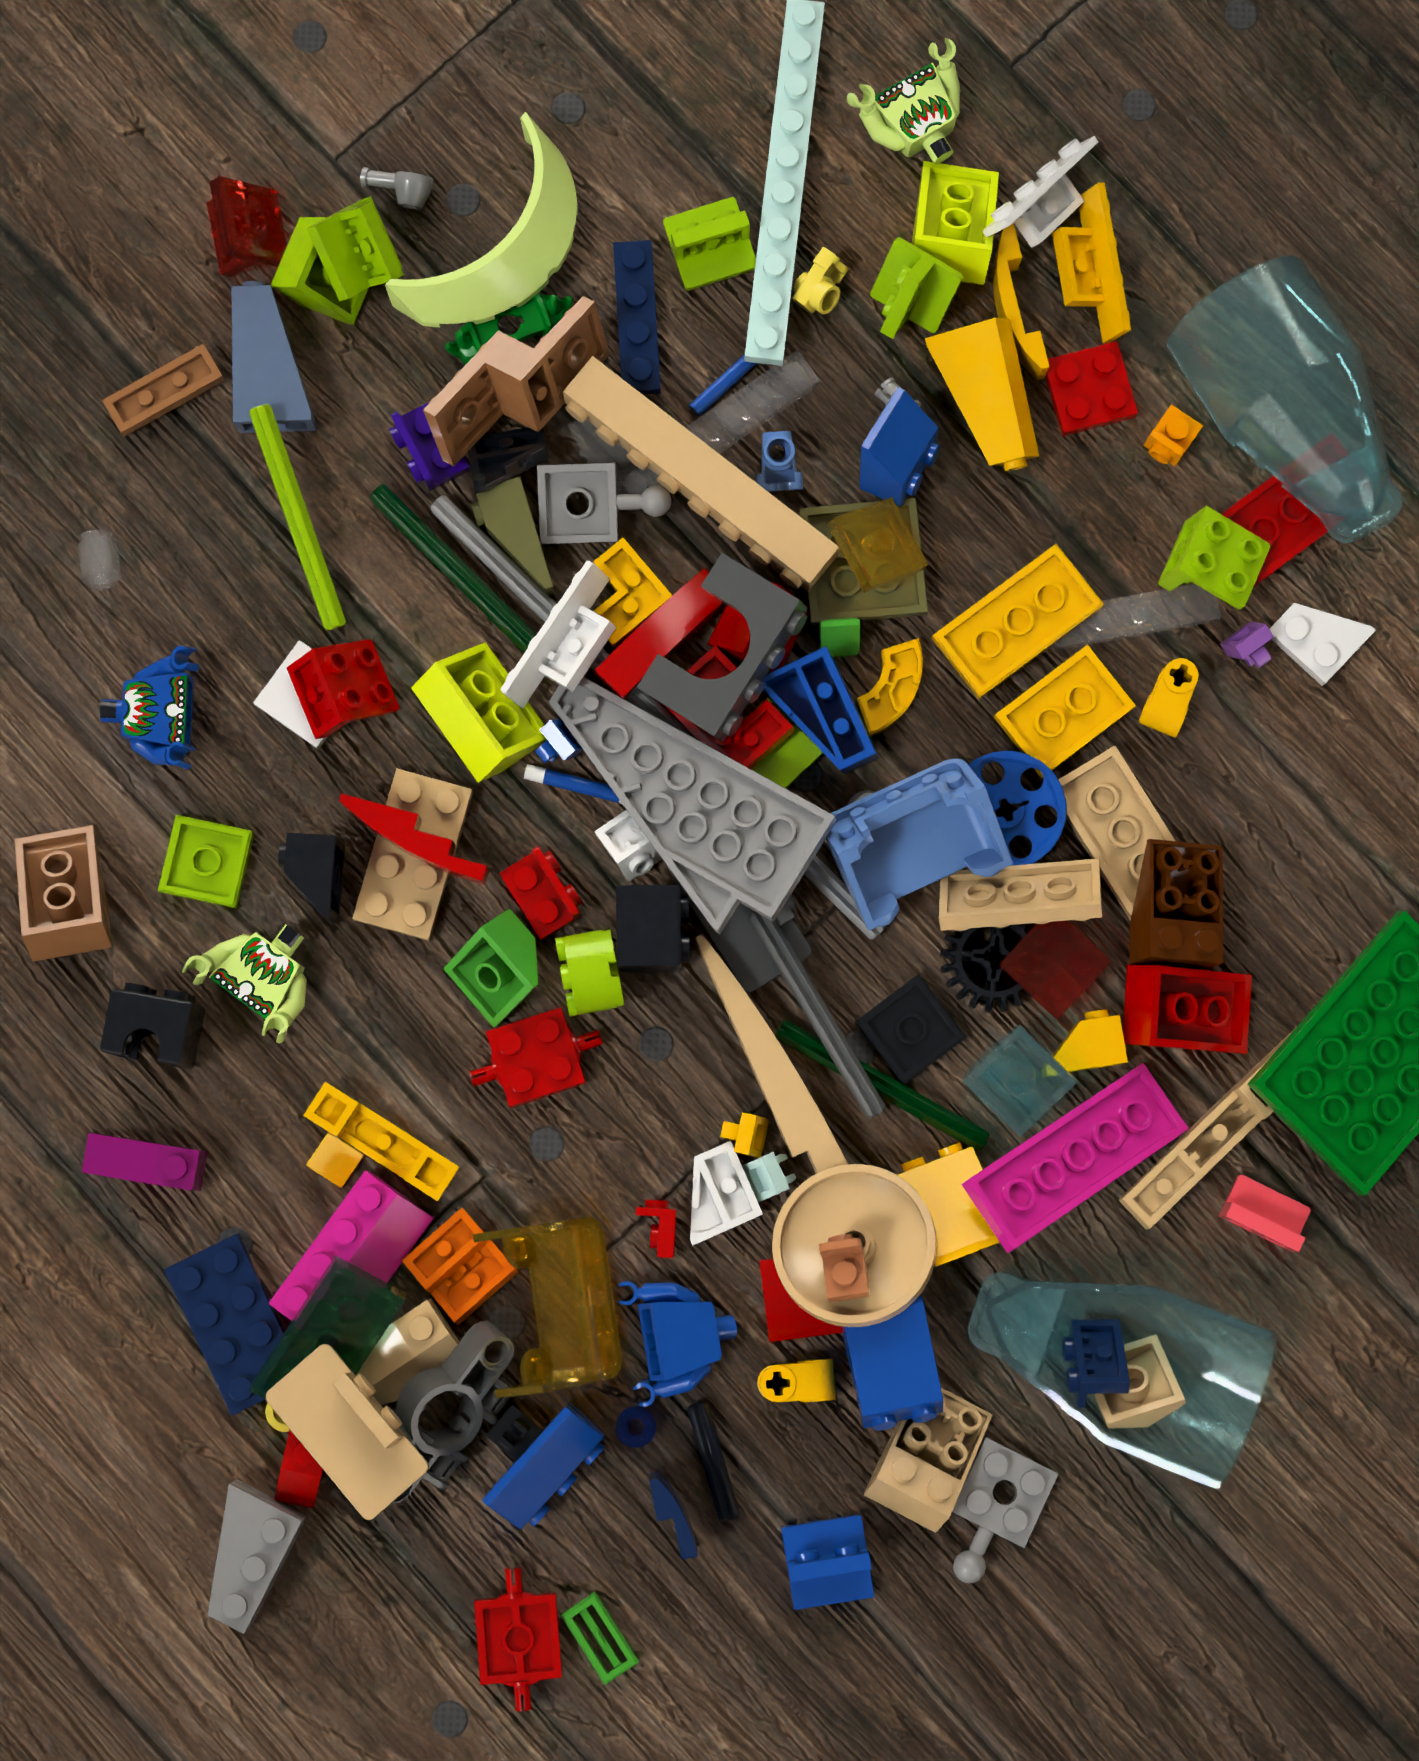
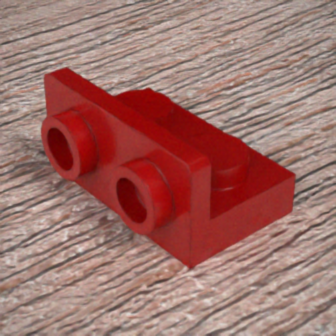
M539 846L532 849L531 854L499 874L537 936L542 941L580 918L581 914L577 907L582 905L583 902L571 883L564 887L556 874L562 871L552 852L549 850L543 854Z

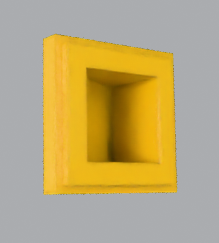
M328 1132L306 1166L340 1188H343L364 1157V1154Z

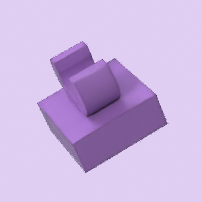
M1250 621L1221 642L1220 645L1228 657L1244 659L1249 666L1255 664L1257 668H1260L1271 660L1268 651L1263 645L1274 636L1266 624Z

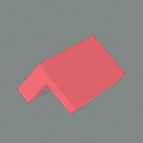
M1238 1175L1218 1217L1290 1252H1299L1305 1241V1237L1300 1234L1311 1209L1247 1176Z

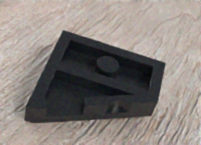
M526 427L483 435L468 451L475 494L482 493L548 460L544 429L542 428L537 432Z

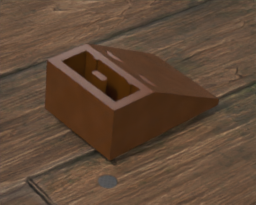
M1157 839L1147 840L1129 926L1130 965H1161L1206 970L1223 963L1222 846Z

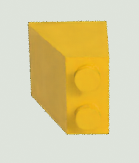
M960 1142L938 1150L940 1158L925 1163L922 1156L901 1164L903 1172L897 1174L918 1192L932 1217L937 1240L934 1267L1000 1243L961 1185L983 1169L973 1146L963 1149Z

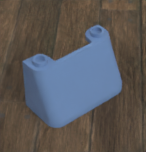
M955 758L940 762L831 813L836 817L837 821L826 837V842L868 931L876 927L886 926L894 920L900 910L897 902L898 898L966 867L974 875L991 877L998 874L1003 868L1013 864L985 785L962 759Z

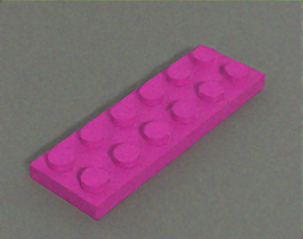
M1142 1063L961 1185L1005 1251L1009 1253L1189 1128L1145 1064Z

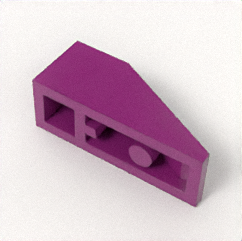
M88 1133L81 1173L201 1191L208 1152Z

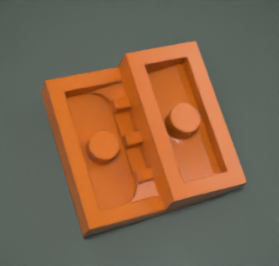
M462 1207L402 1260L423 1288L434 1297L457 1325H460L519 1272Z

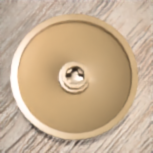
M847 1164L823 1170L808 1178L793 1191L782 1206L777 1217L772 1238V1252L778 1276L787 1293L800 1308L811 1316L829 1324L843 1327H865L879 1324L895 1317L907 1309L919 1297L933 1272L937 1253V1240L930 1212L921 1196L908 1182L880 1167L864 1164ZM847 1234L853 1238H860L864 1248L870 1297L829 1302L819 1244L828 1242V1238L835 1235Z

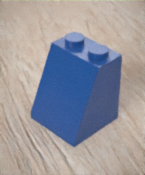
M921 1294L907 1309L887 1321L865 1327L842 1326L844 1344L863 1429L873 1427V1430L876 1431L887 1430L895 1427L898 1421L913 1419V1422H926L936 1418L937 1413L943 1412V1396Z

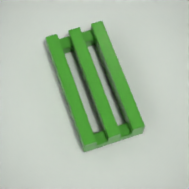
M596 1591L561 1613V1617L604 1685L639 1663L637 1655ZM590 1605L594 1606L627 1658L624 1662L620 1661L588 1611L587 1607ZM580 1613L613 1665L614 1669L611 1671H607L575 1621L574 1616Z

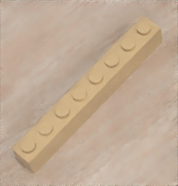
M594 356L589 359L563 391L564 400L567 404L565 409L572 417L581 423L587 420L598 428L596 433L603 441L613 447L616 443L628 452L626 456L635 466L641 470H645L648 467L659 476L657 481L666 490L673 494L679 491L689 499L687 504L693 511L704 518L707 515L714 518L720 523L718 528L725 536L735 542L741 539L751 547L749 552L756 560L766 566L770 562L782 571L780 577L794 589L798 590L801 586L809 592L837 558L839 546Z

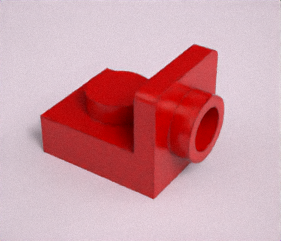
M645 1200V1208L636 1207L635 1215L659 1217V1225L651 1224L650 1248L657 1249V1257L674 1258L677 1210L669 1209V1201Z

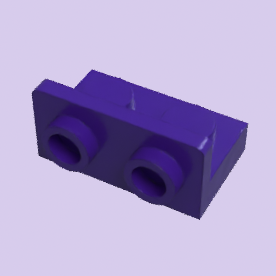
M428 402L402 416L399 415L398 411L391 414L395 426L389 428V431L399 450L404 447L407 448L412 460L406 463L416 483L424 480L428 490L431 491L470 471V467L465 457L454 467L442 460L423 411L429 404Z

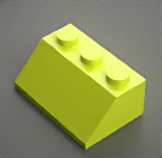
M486 642L435 662L411 687L478 783L505 771L547 741L540 732L544 723L529 702L526 703L524 708H521L501 692V687L505 683L508 673Z

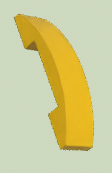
M1013 222L1010 226L1003 229L995 255L993 269L994 301L998 318L1010 319L1020 363L1036 380L1045 379L1049 370V363L1041 331L1025 334L1010 272L1018 270L1022 259Z
M324 1082L303 1115L402 1177L406 1182L436 1201L440 1200L460 1168L426 1144L327 1082Z

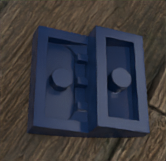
M659 1471L650 1472L649 1482L657 1522L673 1518L681 1560L698 1557L694 1531L681 1500Z

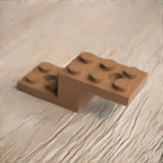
M582 296L572 308L565 312L563 318L550 332L540 339L535 348L498 330L487 343L481 346L477 354L455 374L442 391L430 400L423 411L444 462L454 467L503 414L537 432L544 427L565 404L563 391L589 359L594 356L603 363L610 355L595 301Z

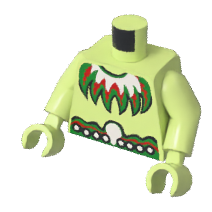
M948 38L944 39L947 46L944 55L939 56L936 43L932 42L928 48L930 56L939 62L937 67L932 62L875 95L874 89L871 86L859 84V88L863 92V100L859 102L854 93H848V104L851 107L860 108L859 116L874 142L893 151H901L906 157H912L925 149L934 164L945 161L953 154L954 151L945 137L953 132L956 118L960 114V84L955 63L950 62L955 56L956 46Z
M286 924L272 943L257 932L253 935L242 934L217 944L201 956L190 957L182 969V973L192 968L200 972L193 981V984L197 986L203 983L208 972H212L209 976L210 979L265 1019L262 1029L263 1036L266 1035L269 1029L280 1031L277 1036V1043L284 1042L288 1027L291 1026L305 1006L307 979L303 974L305 968L291 958V955L303 941L304 937Z

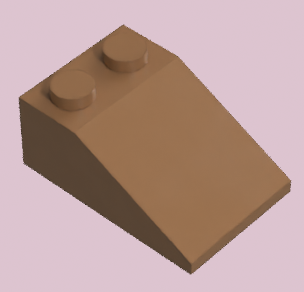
M89 825L16 838L15 853L21 936L32 961L112 948L109 911L94 826Z

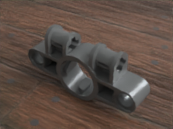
M480 1321L474 1324L441 1367L429 1368L419 1372L401 1390L396 1404V1415L402 1422L399 1428L426 1459L429 1468L421 1478L392 1503H399L405 1500L422 1478L445 1491L449 1486L447 1481L461 1462L466 1463L469 1460V1455L462 1449L475 1438L481 1427L482 1420L485 1419L495 1425L498 1421V1413L510 1397L518 1395L519 1391L500 1376L514 1356L513 1343L493 1323ZM491 1342H493L492 1346L489 1347L488 1349H486L487 1346H488ZM445 1391H453V1393L461 1397L460 1407L456 1415L448 1421L446 1426L436 1431L427 1432L418 1425L421 1412L426 1409L428 1402L434 1396Z

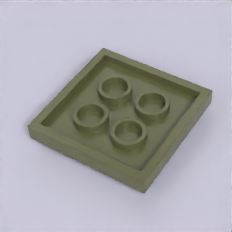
M906 498L901 507L884 500L799 508V516L839 546L837 558L812 589L807 592L811 626L820 625L822 620L857 618L860 621L927 615L928 607L916 498Z

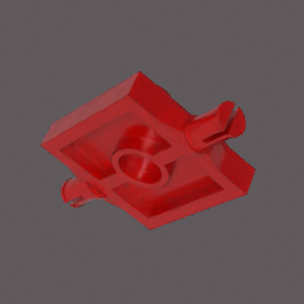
M562 1007L486 1031L492 1051V1064L469 1071L474 1087L497 1079L504 1089L508 1105L511 1109L585 1085V1078L580 1066V1052L602 1046L603 1044L598 1029L575 1037L567 1025Z
M512 1567L504 1569L507 1593L495 1598L475 1599L474 1601L480 1685L501 1683L511 1687L514 1686L515 1711L521 1712L523 1709L522 1695L524 1697V1711L532 1710L530 1685L543 1679L562 1678L563 1676L556 1592L533 1594L523 1591L522 1567H514L515 1583H513Z

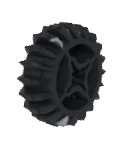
M1029 923L1020 924V926L1009 925L1002 928L992 926L970 928L964 931L954 930L959 937L946 934L943 940L953 946V950L942 949L940 957L951 959L952 963L941 966L940 970L941 973L954 972L955 977L945 983L947 988H951L959 983L962 989L957 992L955 998L961 1000L967 993L971 994L972 998L968 1005L971 1009L976 1008L980 999L984 1000L983 1009L985 1013L992 1011L994 1001H997L998 1009L1001 1013L1008 1010V998H1010L1015 1007L1023 1005L1019 992L1031 998L1035 995V991L1028 982L1040 985L1044 980L1040 975L1034 973V969H1046L1047 962L1035 960V956L1044 954L1047 949L1046 946L1033 947L1032 942L1041 937V933L1035 931L1028 936L1024 930L1031 925ZM991 928L990 936L984 949L963 950V946L971 934L981 929ZM1003 931L1008 932L1018 941L1023 950L1024 957H1020L1019 954L1010 953L1005 948ZM995 946L996 956L1006 962L1003 965L999 963L996 966V970L992 972L990 962L981 957L984 954L986 956L991 953L990 950ZM962 962L977 966L982 971L984 989L975 985L968 978ZM1024 969L1016 985L1004 991H996L997 982H999V977L1003 970Z

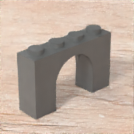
M721 553L701 587L716 599L741 613L746 619L750 630V646L744 661L736 670L724 677L702 679L693 676L657 654L637 688L724 742L727 736H733L739 729L743 720L741 714L747 704L756 701L764 687L762 681L770 668L775 669L782 661L786 651L784 646L791 635H797L803 628L807 619L805 613L808 608L796 597L724 553Z

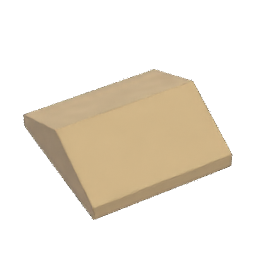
M1157 1334L1124 1344L1130 1380L1128 1394H1094L1108 1429L1149 1427L1186 1404L1184 1395Z

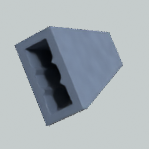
M246 281L242 283V286H231L233 423L239 433H255L249 416V410L259 405L269 404L272 407L280 432L316 431V421L278 302L271 286L265 285V283L260 281Z

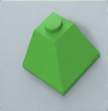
M510 908L483 925L443 968L493 1028L497 1027L538 985L536 939Z

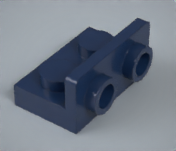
M1120 1319L1071 1320L1069 1336H1063L1062 1357L1063 1361H1070L1071 1368H1067L1066 1384L1068 1393H1074L1076 1408H1085L1087 1394H1128L1130 1380Z

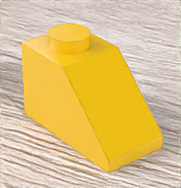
M1108 1009L1084 1013L1085 1020L1073 1025L1043 1067L1044 1076L1127 1063L1120 1015L1109 1016Z

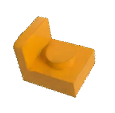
M1171 404L1143 446L1149 449L1148 453L1158 462L1162 464H1168L1169 462L1176 466L1203 425Z

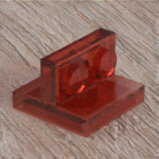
M222 176L210 181L212 199L206 202L220 275L233 277L256 263L278 267L287 248V242L276 190Z

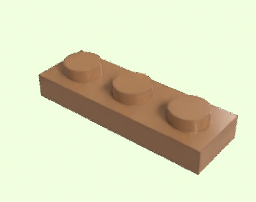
M203 343L108 396L102 402L120 433L125 437L220 384L225 379Z

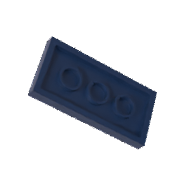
M235 1234L164 1269L231 1416L265 1400L267 1391L299 1364V1361L275 1309L268 1304L270 1299L240 1234Z

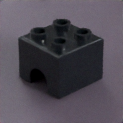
M619 885L616 887L617 965L621 973L680 972L682 963L690 962L689 935H681V923H689V895H681L679 885Z
M125 982L124 990L116 988L111 990L100 1045L102 1052L137 1060L142 1041L149 1035L156 1034L160 1042L158 1062L171 1064V1066L194 1068L205 1009L195 1004V996L165 989L164 997L157 996V990L127 982Z

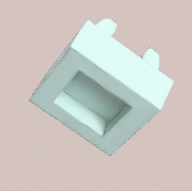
M771 1152L742 1166L758 1202L790 1189L788 1184L796 1179L794 1173L784 1176L779 1165L780 1162L788 1159L786 1154L775 1156L774 1152Z

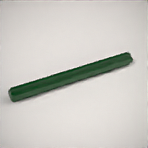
M379 485L370 494L371 502L525 653L530 641L536 634L386 485Z
M784 1020L775 1034L778 1041L840 1074L820 1038L788 1020ZM859 1060L881 1098L967 1146H973L976 1151H981L985 1147L990 1136L988 1131Z

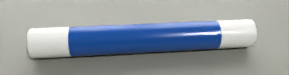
M531 764L526 766L524 779L622 804L608 784Z

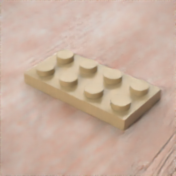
M1113 746L1058 780L1066 798V819L1090 858H1099L1102 877L1131 921L1147 840L1175 841L1119 750L1116 746Z
M396 768L386 805L419 814L422 819L419 831L453 840L456 845L453 853L454 857L473 790ZM377 834L352 919L430 941L449 873L407 854Z
M1099 858L1008 866L991 877L974 875L969 869L959 870L940 879L939 923L941 931H964L970 928L992 926L1002 928L1017 924H1046L1053 921H1085L1091 918H1102Z

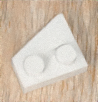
M1293 603L1269 629L1274 636L1271 640L1321 686L1326 684L1376 631L1372 626L1297 603Z
M731 1141L694 1157L690 1230L692 1246L763 1215L736 1152H734Z

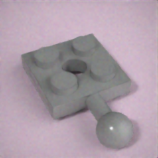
M616 463L537 465L540 544L618 542V510L643 509L646 514L659 517L664 515L671 506L669 492L664 487L658 485L646 488L642 494H617ZM575 492L584 493L589 500V507L582 515H574L567 506L568 498Z
M986 1437L982 1439L952 1511L979 1525L969 1550L959 1553L953 1563L956 1577L964 1583H975L984 1576L986 1564L983 1555L994 1533L1025 1548L1058 1476V1473ZM1002 1480L1009 1481L1015 1489L1014 1498L1007 1504L998 1503L993 1496L994 1486Z

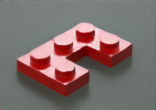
M715 645L686 671L698 678L717 679L732 673L737 667ZM765 700L747 716L736 733L731 737L727 736L724 742L663 705L693 738L749 769H753L795 731L790 722L768 700Z

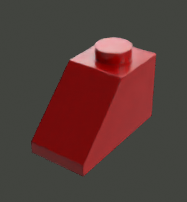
M290 1429L274 1500L314 1508L323 1469Z

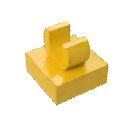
M742 1112L740 1124L723 1121L720 1137L736 1141L734 1152L760 1158L762 1157L769 1119Z

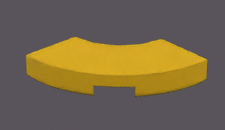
M919 638L881 650L883 668L880 679L871 691L856 700L870 737L893 725L906 712L916 695L923 668Z

